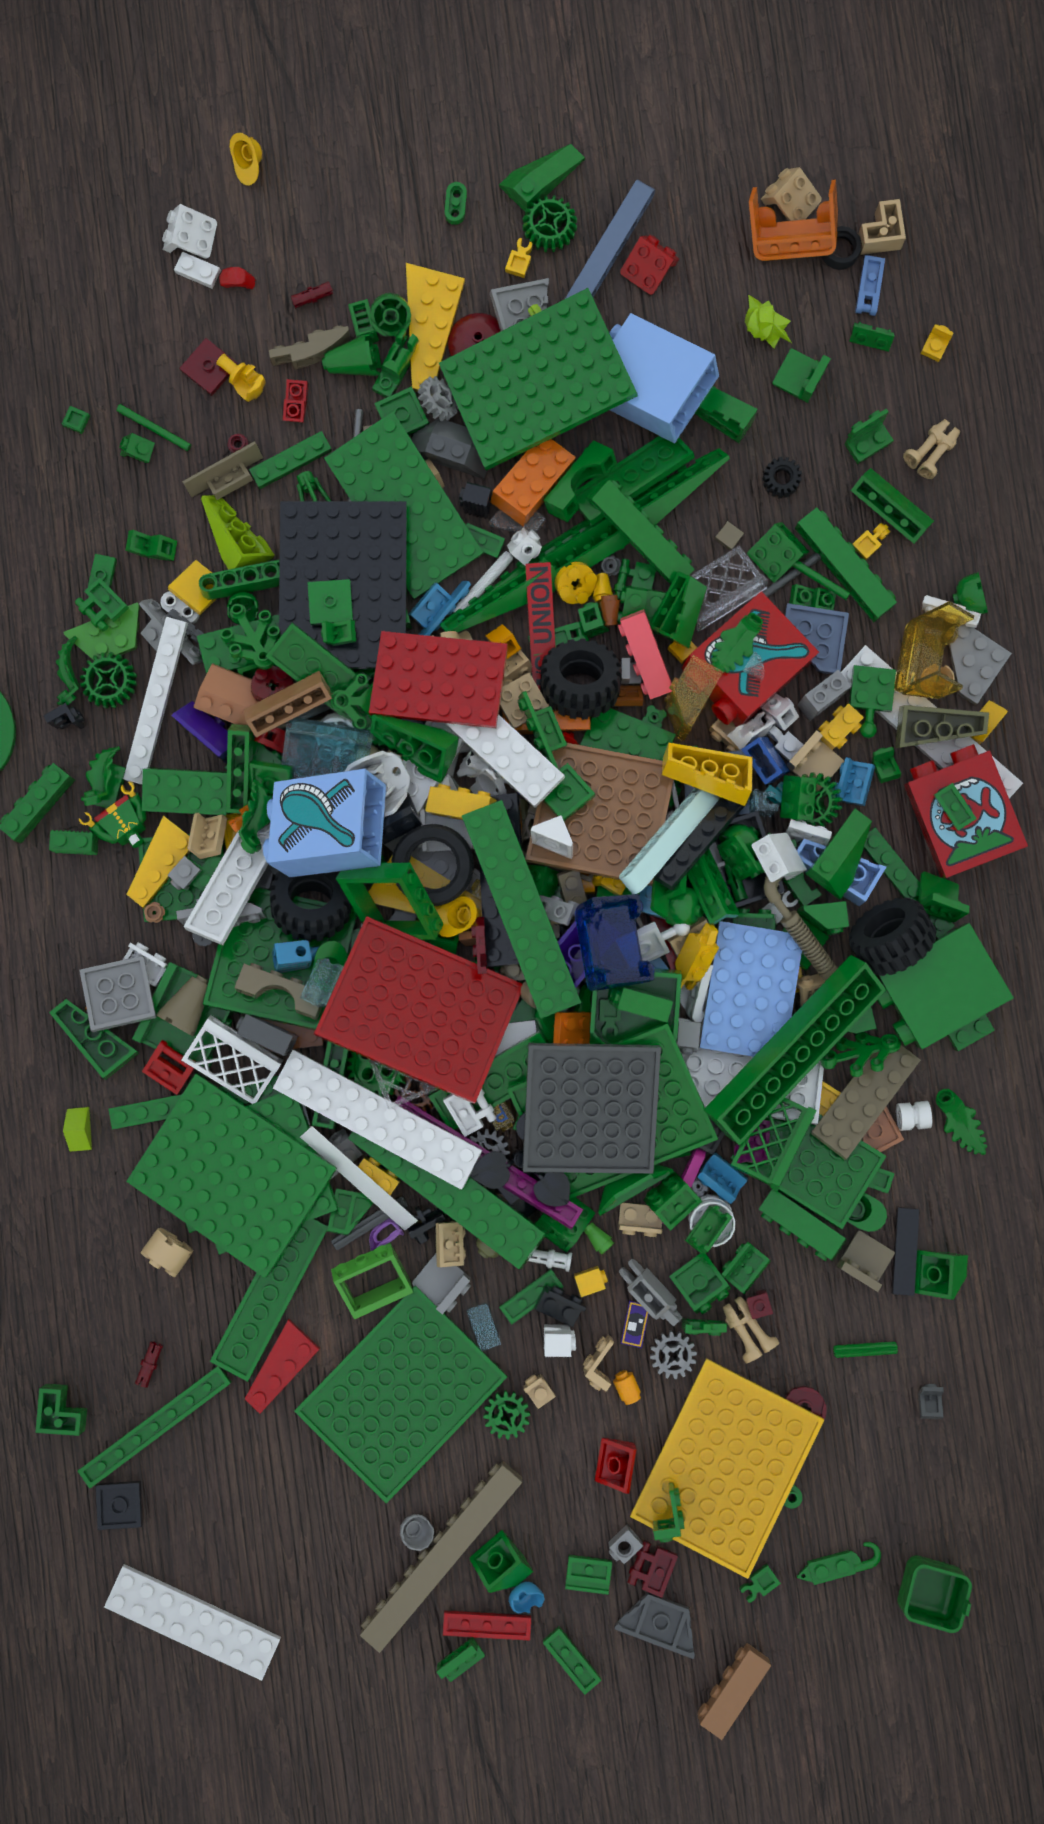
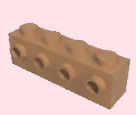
M320 671L244 709L245 721L255 737H258L331 700L330 688Z
M746 1643L744 1648H739L735 1655L736 1660L732 1666L729 1665L725 1669L722 1681L719 1685L716 1684L713 1687L707 1704L703 1703L698 1711L700 1725L721 1740H723L771 1667L769 1658L748 1643Z

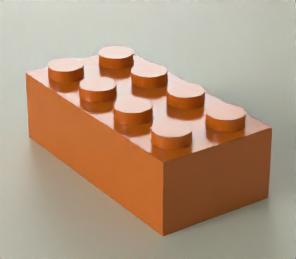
M552 439L527 450L493 490L491 503L524 527L544 503L546 495L552 491L559 479L570 469L576 457Z

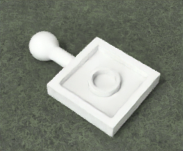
M654 921L634 932L617 939L616 942L629 967H640L669 953L670 951L665 940L675 935H687L690 931V925L675 924L672 928L660 933Z

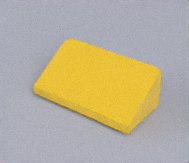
M990 700L979 711L989 712L987 734L971 736L979 745L1008 712L1005 708Z

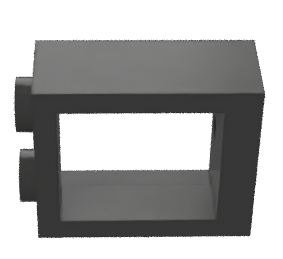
M246 1014L245 1017L241 1016L236 1026L238 1035L283 1056H290L299 1037L250 1014Z

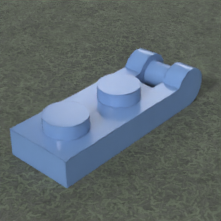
M865 255L855 313L861 314L866 312L871 316H876L885 258ZM864 299L871 300V304H865Z

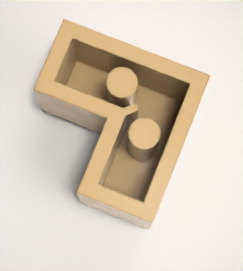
M900 199L880 201L875 211L876 222L862 224L858 235L862 243L860 255L901 250L906 239Z

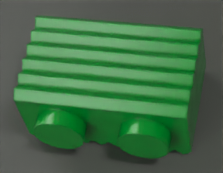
M52 829L50 831L49 850L54 853L97 855L99 838L91 831L72 832L70 830L55 831Z

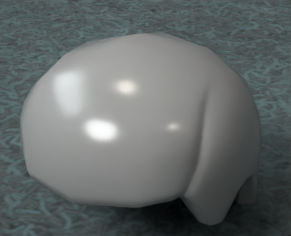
M412 1514L406 1517L400 1525V1537L409 1549L421 1551L428 1548L432 1543L434 1528L423 1515Z

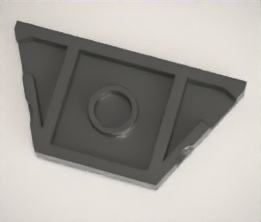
M647 1592L614 1625L615 1630L691 1659L695 1657L690 1611L687 1606Z

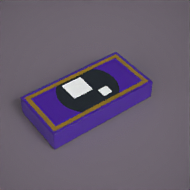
M629 1300L620 1343L642 1348L649 1313L639 1302Z

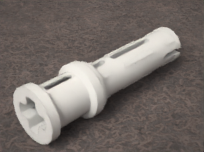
M536 1249L528 1261L546 1264V1267L550 1269L552 1267L562 1268L569 1272L572 1253L555 1252L554 1249L549 1250V1252Z

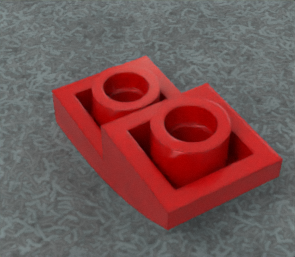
M287 379L283 421L304 423L308 381Z

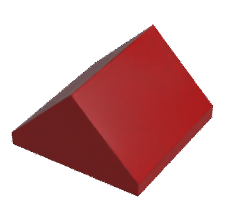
M602 1438L595 1481L629 1494L636 1455L635 1443Z

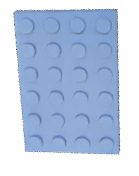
M720 921L716 937V944L719 949L712 962L713 969L709 981L699 1048L754 1057L792 1017L802 950L788 932Z

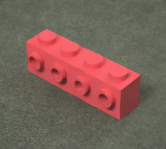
M643 609L620 618L621 624L618 625L621 636H626L629 644H626V649L629 656H634L636 661L633 667L636 675H641L644 682L640 684L644 695L648 694L651 700L674 691L645 610Z

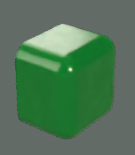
M914 1555L906 1563L897 1599L898 1606L911 1622L949 1633H956L962 1628L965 1616H969L971 1608L969 1598L972 1583L957 1566Z

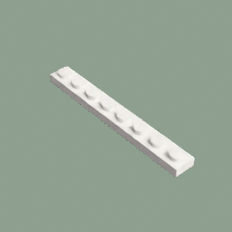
M169 617L165 619L126 766L124 780L142 784L143 769L151 765L186 634L187 622Z

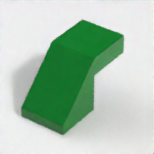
M129 530L125 551L142 557L174 561L177 541L160 534L149 536L136 530Z

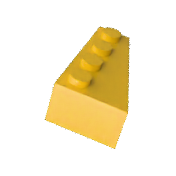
M668 743L663 756L662 775L745 806L752 792L753 757Z

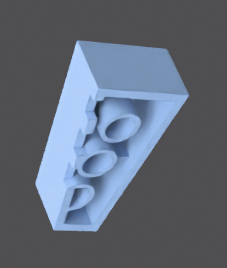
M803 839L797 845L796 850L807 869L804 871L805 873L826 846L807 839ZM861 858L853 883L843 897L857 906L862 905L868 899L886 866L876 865L869 862V860Z

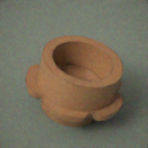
M157 902L147 905L144 909L145 919L151 923L160 922L165 915L164 907L160 906Z

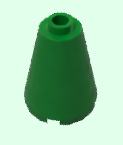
M372 333L362 335L326 352L325 357L322 358L324 369L328 370L330 374L380 375L381 372L377 371V368H381V358L378 344H373L372 339L375 338Z

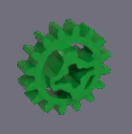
M504 1390L503 1396L497 1392L496 1399L489 1398L491 1405H485L484 1408L489 1413H485L483 1418L489 1419L485 1426H492L491 1434L497 1431L499 1439L505 1434L506 1439L509 1440L510 1434L517 1438L518 1430L523 1433L525 1432L523 1424L529 1425V1420L525 1417L530 1416V1411H525L528 1403H521L523 1401L522 1395L516 1398L515 1391L508 1395L507 1390ZM506 1401L514 1402L515 1405L507 1404ZM498 1405V1413L492 1416L494 1407ZM503 1407L507 1413H511L510 1421L506 1416L502 1417ZM521 1413V1419L516 1425L515 1418ZM502 1424L507 1426L508 1429L501 1428L498 1425Z

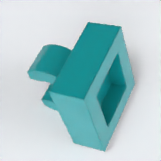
M781 781L776 788L769 785L762 794L778 807L782 802L783 782Z

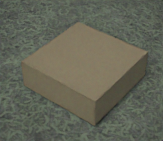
M727 521L716 535L715 540L732 551L744 533Z

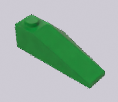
M569 144L514 170L499 184V187L525 212L526 208H530L531 202L536 204L538 197L543 200L545 195H548L585 160V157L572 144Z

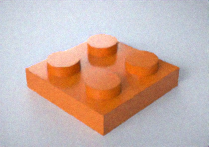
M591 1012L555 1013L553 1043L590 1044Z

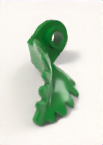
M749 613L745 615L736 627L724 630L720 636L724 641L715 643L714 646L719 651L712 652L714 657L711 658L715 671L729 673L730 669L734 671L735 663L740 666L743 665V655L746 657L752 656L753 640L762 629L763 620L757 614Z
M76 636L69 639L66 644L62 645V650L58 651L60 657L56 660V664L59 667L57 674L69 689V691L65 689L57 696L58 701L56 704L58 706L64 703L69 705L76 698L73 693L80 687L72 670L70 659L71 649L78 639Z
M119 746L102 750L101 754H95L97 760L89 762L92 769L86 772V779L90 783L92 790L84 792V796L81 797V801H84L85 806L102 802L101 797L109 794L108 785L112 776V771L109 768L113 762V756L120 751Z
M257 779L252 781L251 789L253 791L250 793L252 800L248 801L249 811L243 813L242 827L238 832L242 840V848L250 854L261 850V841L257 837V833L271 822L267 815V803L272 799V796H267L269 793L268 789H264V785L259 783Z
M949 1089L940 1090L936 1096V1104L947 1117L944 1131L946 1133L954 1132L952 1141L956 1142L961 1139V1148L967 1145L968 1152L974 1150V1154L980 1153L985 1155L987 1145L983 1143L986 1142L985 1137H980L984 1134V1131L976 1129L981 1122L972 1119L976 1115V1110L966 1107L953 1091Z

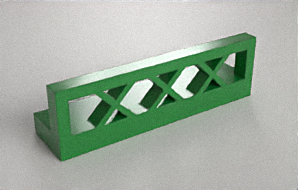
M708 848L687 875L710 925H715L726 917L736 918L740 913Z

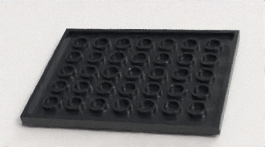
M280 501L279 629L281 635L293 622L350 669H376L381 631L406 633L407 502ZM350 579L356 642L333 646L323 642L321 636L322 625H310L308 582Z

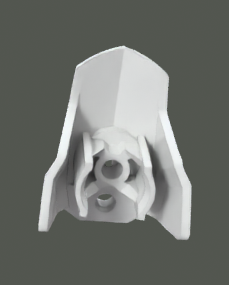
M379 751L349 764L345 771L366 769L386 784L384 817L394 814L407 797V790L411 781V776L401 757L392 752ZM395 767H398L401 773H393Z

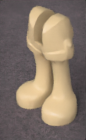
M946 419L930 428L928 432L929 437L918 450L908 449L903 454L907 465L911 469H915L927 452L934 445H937L933 453L917 470V473L924 478L933 479L937 475L936 462L946 450L949 451L956 445L960 430L954 427L947 435L944 434L950 424Z
M739 1296L734 1300L739 1311H741L739 1316L736 1315V1311L729 1303L723 1306L727 1325L730 1328L734 1327L744 1343L746 1352L743 1355V1360L747 1364L763 1354L753 1342L744 1324L747 1323L764 1353L775 1348L779 1341L776 1337H769L765 1334L757 1320L751 1318L747 1302Z

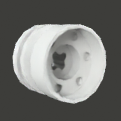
M707 1194L699 1197L702 1202L689 1213L690 1229L694 1228L708 1206H719V1211L724 1214L729 1213L732 1219L712 1247L725 1244L731 1239L735 1231V1219L729 1203L719 1198L718 1195Z

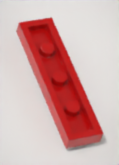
M444 1610L443 1636L530 1640L531 1615Z

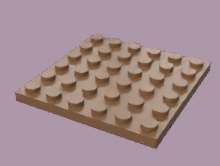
M567 743L566 747L552 752L558 768L560 769L568 763L593 790L595 797L564 821L573 842L572 859L533 844L530 836L525 860L530 863L620 880L619 875L665 823L674 779L662 775L663 761ZM544 801L537 806L533 826L557 817ZM653 879L649 882L648 886H652Z

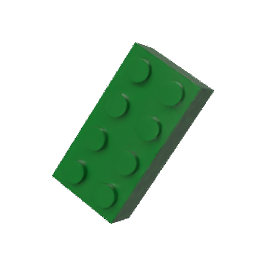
M144 768L142 778V811L228 815L230 813H226L227 771Z

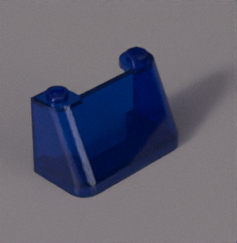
M639 894L592 897L576 907L575 919L586 983L590 991L629 986L655 980L654 966L648 960L642 961L635 919L643 911V904L640 901Z

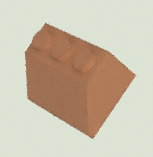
M212 663L199 688L193 708L233 724L248 725L245 721L244 709L259 702V700H256L251 693L252 679Z

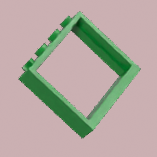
M381 863L378 867L340 871L336 877L337 882L362 924L367 916L418 939L436 940L442 929L443 922L411 863ZM363 883H399L420 921H385Z

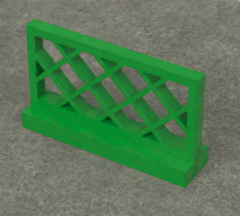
M784 1098L779 1103L781 1108L773 1110L768 1115L772 1127L760 1130L758 1126L756 1128L757 1131L752 1132L740 1145L731 1163L732 1167L770 1185V1188L776 1191L779 1190L817 1111L811 1107L806 1108L787 1098ZM794 1108L801 1112L798 1119L789 1121L786 1110ZM783 1112L786 1122L775 1125L771 1115ZM788 1126L791 1133L790 1136L780 1140L776 1129ZM773 1130L777 1141L765 1144L762 1133ZM759 1135L762 1146L751 1149L748 1142L749 1138ZM779 1145L781 1150L780 1156L770 1158L767 1148ZM764 1149L768 1160L756 1163L752 1152ZM750 1154L753 1164L745 1167L737 1162L740 1156ZM769 1163L772 1170L769 1178L760 1174L758 1166Z

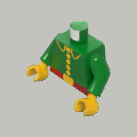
M129 781L128 783L132 789L127 791L122 784L121 791L127 795L94 818L95 822L92 821V817L88 812L84 813L89 816V821L83 822L79 818V822L82 825H88L89 830L100 840L111 844L118 842L122 846L129 842L132 848H137L143 844L139 834L146 829L144 824L146 821V811H142V799L137 792H134V783Z

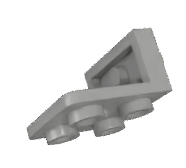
M435 1253L413 1280L412 1284L413 1286L416 1285L437 1306L436 1310L443 1315L446 1310L450 1312L455 1307L457 1296L459 1294L464 1295L471 1287L469 1284L471 1277L458 1266L437 1267Z

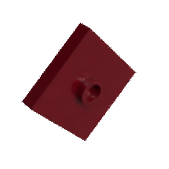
M207 338L202 341L179 368L182 373L211 396L230 376L216 363L219 357L226 353ZM226 354V356H227L228 358H230L234 363L237 364V362H235L231 357H229V356Z

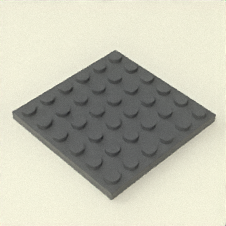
M528 1043L523 1172L653 1174L660 1045Z

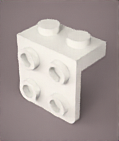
M179 204L174 210H170L167 216L168 229L165 230L162 238L164 242L163 250L171 253L179 247L204 259L209 258L217 221L182 204Z

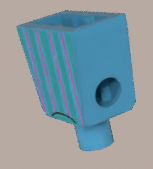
M308 940L274 944L272 958L275 971L285 973L309 968L320 946L310 947Z

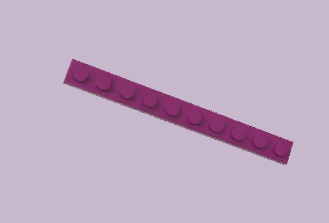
M399 1096L395 1101V1104L483 1150L479 1159L489 1153L485 1148L464 1137V1135ZM512 1165L507 1168L510 1172L508 1182L502 1186L503 1188L569 1229L573 1228L583 1211L582 1208L570 1201L568 1204L558 1207L542 1203L536 1198L533 1191V1186L538 1181Z

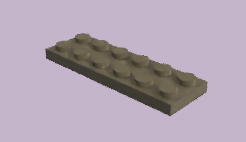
M902 1045L898 1051L889 1053L884 1061V1069L880 1072L871 1070L870 1062L873 1058L877 1057L879 1052L873 1053L863 1066V1075L853 1077L812 1130L811 1134L844 1160L849 1157L921 1061Z

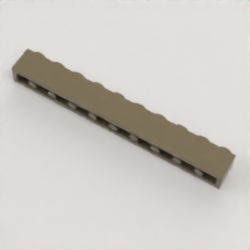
M504 1461L499 1465L497 1463L493 1465L488 1472L490 1476L485 1482L481 1480L474 1489L476 1493L472 1498L467 1497L460 1505L461 1511L457 1515L453 1514L448 1519L446 1529L443 1532L439 1530L436 1533L431 1547L421 1551L417 1557L419 1561L415 1566L411 1564L403 1574L405 1578L400 1583L397 1581L389 1590L390 1596L386 1600L382 1598L375 1607L376 1612L372 1617L368 1615L360 1625L362 1627L360 1636L379 1653L521 1485L522 1477Z

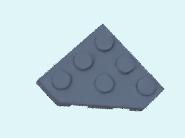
M787 603L785 616L819 651L811 662L817 672L833 674L838 669L841 671L849 613Z

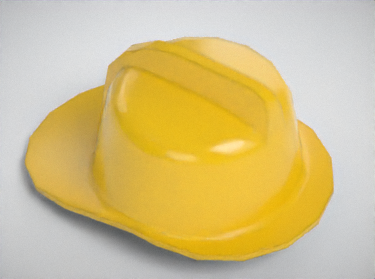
M236 133L231 137L229 146L235 172L241 183L252 185L258 178L262 149L253 137H248L243 133Z
M466 896L458 897L444 904L437 910L443 922L439 934L449 938L471 929V925H475L476 918L479 917L481 910L476 907L471 898Z

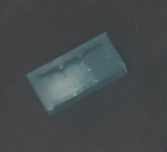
M484 1303L467 1309L479 1348L485 1351L501 1345L488 1304Z

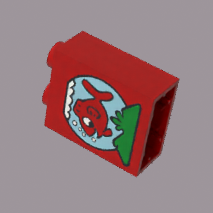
M974 744L950 753L954 765L938 770L934 760L909 769L913 781L904 784L941 878H948L1028 847L990 750L978 755ZM951 783L955 785L977 818L959 831L956 830L933 796Z

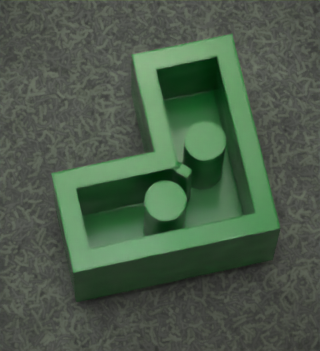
M45 1384L39 1388L35 1433L79 1436L85 1431L87 1408L66 1407L68 1385Z

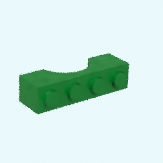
M593 440L584 449L577 461L571 465L567 473L559 479L552 491L546 495L544 503L548 513L568 522L580 508L575 495L579 486L591 478H605L617 463L613 449Z

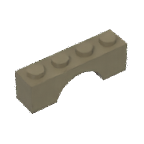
M251 963L250 966L243 965L234 987L237 992L257 999L268 990H284L294 998L295 1010L298 1014L314 1020L318 1019L326 999V994L316 985L308 987L302 985L303 982L293 977L290 980L282 977L283 974L273 970L270 973L263 971V967Z

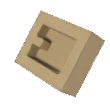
M534 1374L525 1380L526 1384L523 1386V1390L529 1395L538 1409L556 1397L542 1374L538 1376Z

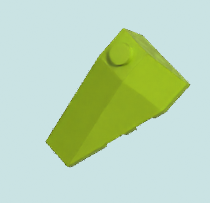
M214 495L202 496L201 500L215 541L228 570L268 562L274 558L275 555L267 542L260 535L256 536L250 530L251 526L247 522H241L236 517L237 512L223 498L216 500Z

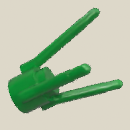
M311 471L302 472L297 476L299 484L296 487L299 492L300 501H305L303 491L310 493L312 500L317 501L314 493L316 487L326 501H331L320 485L318 478H314Z

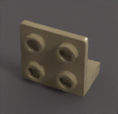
M858 1230L836 1266L878 1292L882 1286L878 1281L895 1252Z

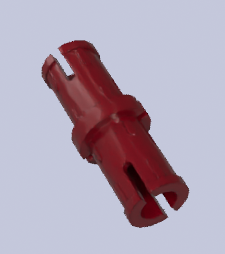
M329 281L315 287H307V290L290 297L294 308L297 309L311 302L314 304L317 300L332 295L333 290Z
M150 1341L146 1356L140 1363L142 1366L135 1381L136 1385L141 1384V1387L148 1388L152 1373L158 1366L157 1360L163 1348L162 1344L159 1343L157 1345V1342Z

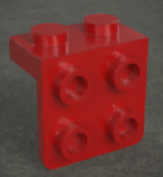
M649 234V236H640L620 273L646 293L652 295L656 292L669 268L676 266L679 258L675 256L676 252L668 246L662 247L658 244L660 241Z

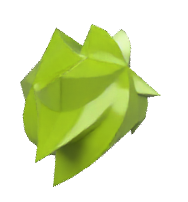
M748 295L749 309L745 317L747 331L751 332L754 338H760L761 341L766 340L773 348H775L780 337L792 343L784 330L791 321L776 313L770 301L762 304L754 297Z

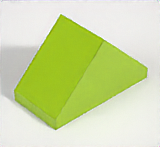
M89 1107L67 1109L63 1133L70 1152L92 1150Z

